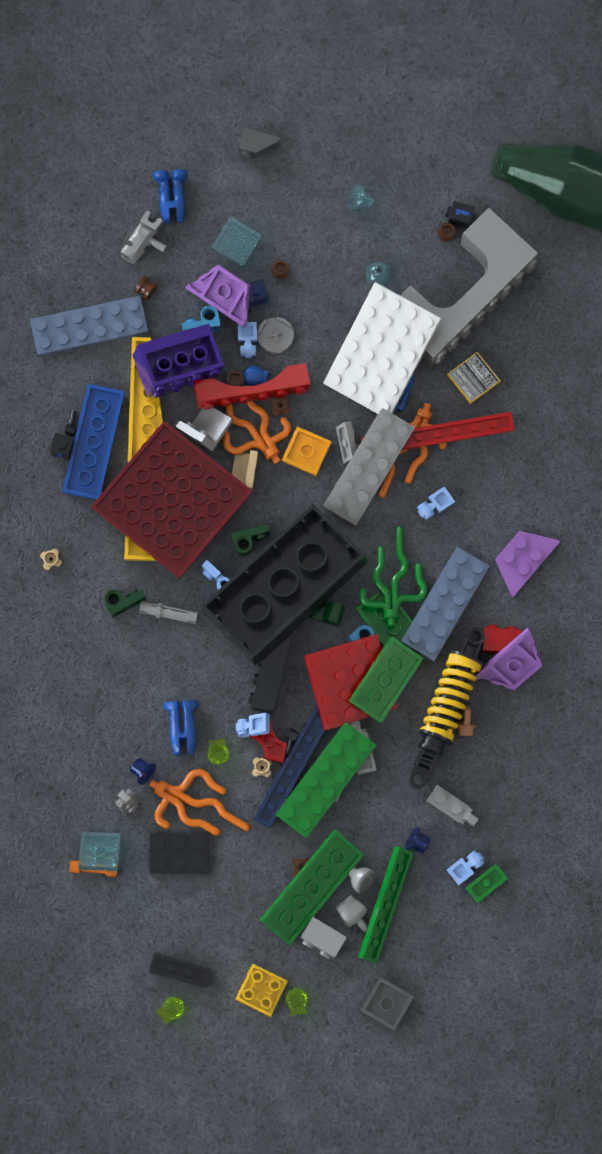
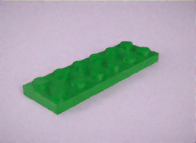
M345 722L275 816L307 838L377 745Z
M334 829L261 917L260 921L290 946L348 876L350 871L362 859L364 854Z

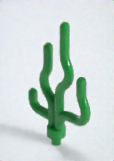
M401 526L396 527V555L401 563V569L392 577L391 594L387 586L380 579V575L385 567V548L383 546H379L377 549V566L373 571L372 578L375 586L382 592L384 601L369 600L366 589L361 588L359 590V598L364 606L384 609V620L388 621V627L390 628L395 627V621L399 620V606L402 603L421 602L426 598L428 592L427 584L422 576V565L417 563L415 565V580L420 588V593L418 595L399 596L398 583L406 575L409 567L408 560L403 551V528Z

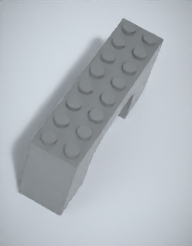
M490 208L463 233L460 244L481 263L485 275L455 305L448 308L435 307L411 285L400 295L442 318L422 356V359L431 367L434 364L439 365L445 359L444 355L446 352H452L458 346L457 342L459 339H465L471 333L470 329L472 326H478L484 320L483 316L485 313L488 312L490 314L497 307L496 303L500 299L503 301L510 294L509 290L513 286L516 288L523 281L522 277L526 273L529 275L536 267L538 253Z

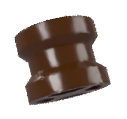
M145 276L139 281L134 291L138 294L141 293L143 298L148 300L156 291L158 285L151 283L149 278Z

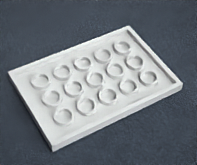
M375 282L323 384L377 414L381 408L393 414L442 318Z

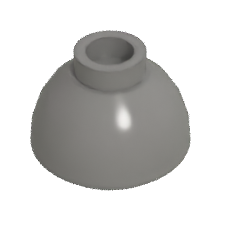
M353 868L349 873L353 889L357 893L367 891L374 882L375 872L369 868Z

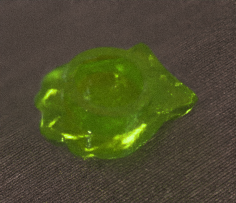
M225 739L209 740L207 758L212 764L221 765L229 759V751L225 745Z
M297 987L289 990L285 995V1000L290 1009V1016L307 1014V992Z
M170 996L156 1012L161 1016L164 1023L167 1024L170 1020L181 1017L184 1014L185 1006L183 1005V1000Z

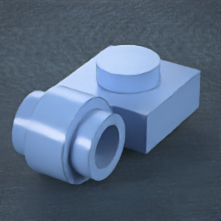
M247 322L245 327L238 324V343H244V345H240V356L244 357V359L252 358V356H256V345H252L251 342H257V322Z
M444 486L428 497L431 503L428 504L425 501L417 509L421 518L427 520L435 514L433 512L434 509L441 513L453 505L455 501Z
M206 560L202 565L204 570L202 573L209 580L213 578L217 581L218 590L222 587V583L230 580L224 577L209 561Z
M261 713L250 715L249 720L239 719L236 724V733H238L239 737L270 733V715Z
M474 850L466 857L468 859L467 863L461 858L447 869V872L458 886L474 874L471 867L478 869L485 863L483 861L484 857L480 852L477 853Z

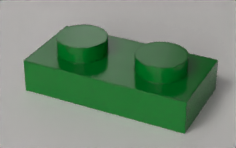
M495 863L465 889L478 904L508 878Z

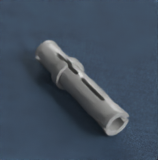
M141 601L139 613L153 615L156 618L163 617L196 624L198 612L162 605V603L153 604Z

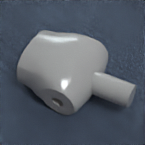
M349 896L336 909L346 926L351 927L357 924L365 932L368 925L362 918L367 913V909L360 901L356 900L353 896Z

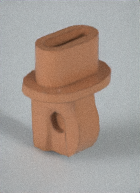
M466 706L465 710H463L462 722L457 723L458 735L473 736V729L476 727V724L470 723L471 709H469V706Z

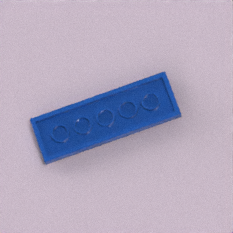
M93 384L87 385L62 490L63 494L97 500L102 494L125 391Z

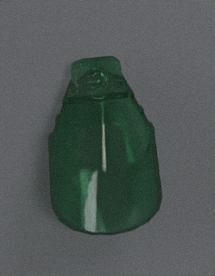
M503 143L499 145L491 166V174L494 178L507 182L555 217L602 231V152L577 144L515 146Z

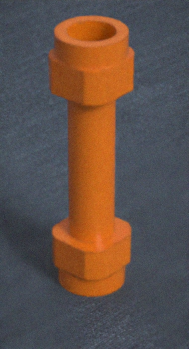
M71 860L69 872L80 873L82 871L106 874L108 877H117L118 865L81 864V861Z

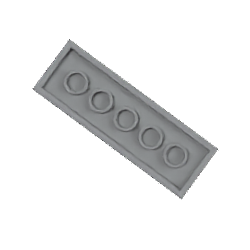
M381 408L323 506L352 524L357 525L415 427L386 409Z

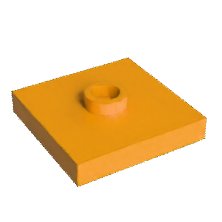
M297 426L282 458V462L317 476L332 441Z

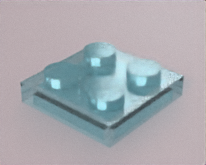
M230 217L211 246V249L243 268L263 238V235Z
M82 832L78 863L79 870L118 871L121 834Z

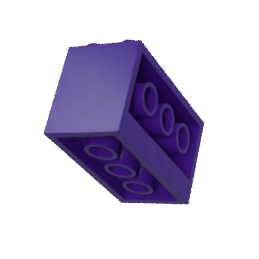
M209 323L138 344L132 355L147 397L153 396L154 398L164 395V392L167 391L177 392L187 385L193 387L194 381L217 379V376L224 367Z

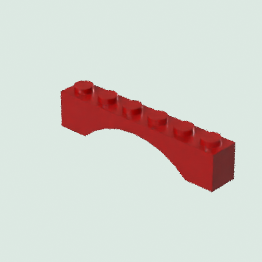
M306 363L287 366L272 380L255 386H232L210 378L194 381L193 390L197 409L203 408L208 410L214 406L221 405L222 407H227L237 402L245 404L256 399L264 401L274 396L282 398L293 393L301 395L309 391L310 380Z

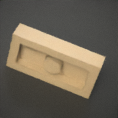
M250 450V454L242 453L235 455L232 475L251 490H253L258 451Z

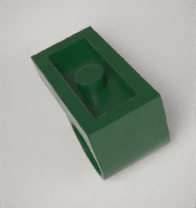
M264 524L231 533L236 553L240 556L249 555L253 549L252 539L256 538V541L266 539L267 535H270L269 526ZM241 542H247L249 547L242 550L238 545Z
M110 590L106 593L104 600L113 618L141 603V601H145L146 597L142 590H134L124 599L119 591ZM113 596L119 598V602L115 605L109 603V599Z
M331 601L324 602L308 618L340 627L345 607Z

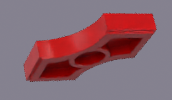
M270 721V733L257 736L250 735L249 738L261 744L266 760L283 764L287 743L275 736L272 729V721Z

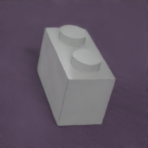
M314 917L301 936V939L304 940L302 942L303 945L310 949H313V947L319 949V954L328 960L330 957H336L347 938Z

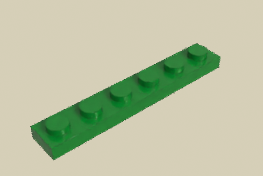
M400 846L394 847L358 958L373 964L378 962L414 854Z

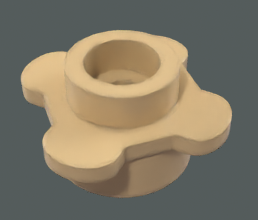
M57 549L41 553L40 557L44 561V569L49 570L51 567L61 566L62 561L58 557L59 551Z
M255 758L253 760V776L263 775L269 777L271 775L270 765L272 761L264 758Z

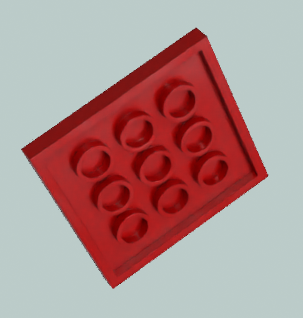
M378 634L303 655L324 730L342 726L345 722L351 723L370 717L350 703L349 699L382 650ZM396 701L390 711L398 708Z

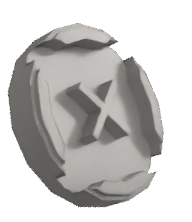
M281 317L268 318L259 325L257 341L266 352L281 354L292 346L294 330L286 319Z

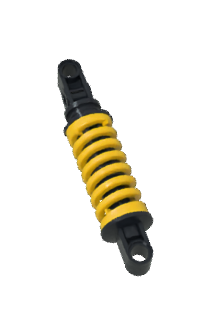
M474 627L468 631L460 651H449V658L446 661L448 669H444L442 672L444 678H441L438 682L440 688L435 689L437 697L431 699L433 706L428 708L427 713L429 716H426L423 720L426 726H422L418 730V733L423 737L417 745L421 750L416 757L413 765L414 768L409 778V784L413 789L420 790L428 783L438 756L442 757L444 754L445 745L452 746L454 734L451 728H458V724L454 720L462 719V715L458 713V710H465L466 706L462 703V700L468 701L470 698L469 695L463 693V690H473V686L466 682L467 680L475 682L477 677L473 674L479 672L484 665L483 662L477 659L484 640V632L480 628ZM471 633H476L479 636L478 642H473L470 639ZM415 775L422 776L424 780L422 785H417L414 782Z

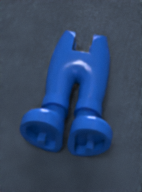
M177 169L171 173L173 201H171L169 172L159 170L153 173L154 180L160 185V212L164 224L170 223L169 209H176L177 223H183L185 199L183 194L184 186L182 184L188 177L187 170Z
M198 700L182 701L184 714L183 732L181 731L180 701L163 703L164 710L168 711L171 715L169 717L170 742L175 756L181 754L180 741H187L188 755H193L195 752L196 729L193 712L199 707Z

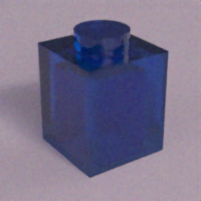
M263 279L248 283L250 284V307L267 303L269 296Z

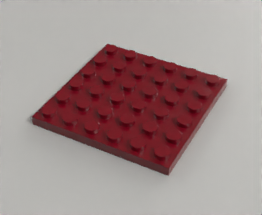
M163 421L93 503L91 509L180 580L253 491L166 421Z

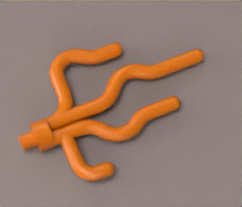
M253 400L246 404L253 412L261 416L260 434L251 422L239 419L234 415L233 404L227 406L226 415L233 419L232 424L246 428L255 441L252 440L239 447H233L230 443V434L227 429L222 436L224 448L233 455H239L249 449L257 448L262 451L268 461L272 460L275 465L281 462L278 457L280 451L275 444L290 434L291 425L286 417L280 419L284 430L270 438L267 432L269 416Z
M424 403L423 409H418L414 420L409 424L415 428L432 425L429 424L432 417L430 412L432 405ZM447 443L439 444L440 449H445ZM427 446L420 448L421 453L419 457L411 463L405 477L406 484H411L417 468L425 462L428 456ZM408 450L401 451L399 455L407 452ZM393 463L379 491L380 498L386 497L395 474V463Z
M203 769L190 771L179 786H172L163 780L157 782L153 779L149 784L150 787L155 789L154 794L163 798L155 811L154 817L156 823L164 829L170 827V823L162 818V814L170 802L176 806L178 815L185 825L201 827L215 836L220 834V830L208 822L189 818L183 803L180 801L182 800L196 808L208 805L214 806L221 817L244 831L250 830L248 823L227 812L223 804L217 799L204 798L196 800L183 793L190 786L193 779L200 776L212 790L221 795L226 794V789L217 784L211 775Z

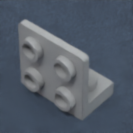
M202 408L192 424L190 422L185 424L179 421L176 428L187 437L213 451L233 422V419L215 408L208 410Z

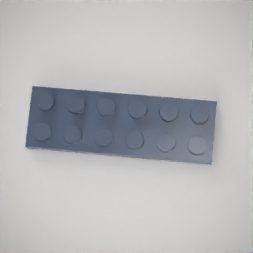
M140 296L30 319L38 356L148 333Z
M456 547L401 643L429 661L434 662L490 566Z

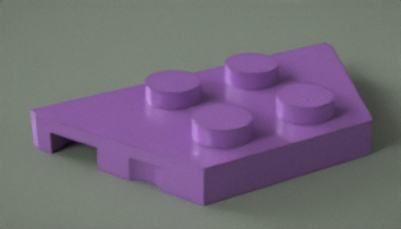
M221 265L215 266L210 272L203 274L198 280L185 287L241 326L245 327L247 325L250 284Z
M519 531L495 559L496 565L512 598L560 543L559 540Z
M530 628L525 629L484 664L479 672H475L474 675L477 679H487L492 684L503 685L506 688L515 690L540 669L542 661Z

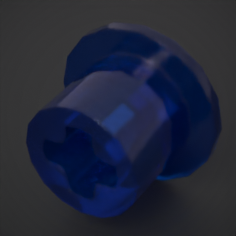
M138 758L130 767V772L138 777L140 785L146 783L156 771L154 763L149 765L142 758Z
M416 827L411 832L405 848L407 850L413 848L420 853H424L431 839L420 833V828Z

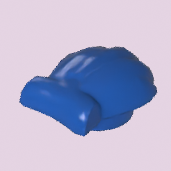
M250 366L243 372L244 381L249 386L263 384L268 381L270 372L263 371L257 366Z

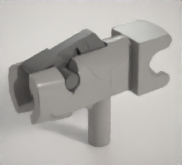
M149 211L145 212L136 230L127 231L120 251V256L132 264L145 253L144 250L147 246L150 247L151 245L161 252H164L167 247L153 238L163 225V220L158 218L154 223L149 222Z

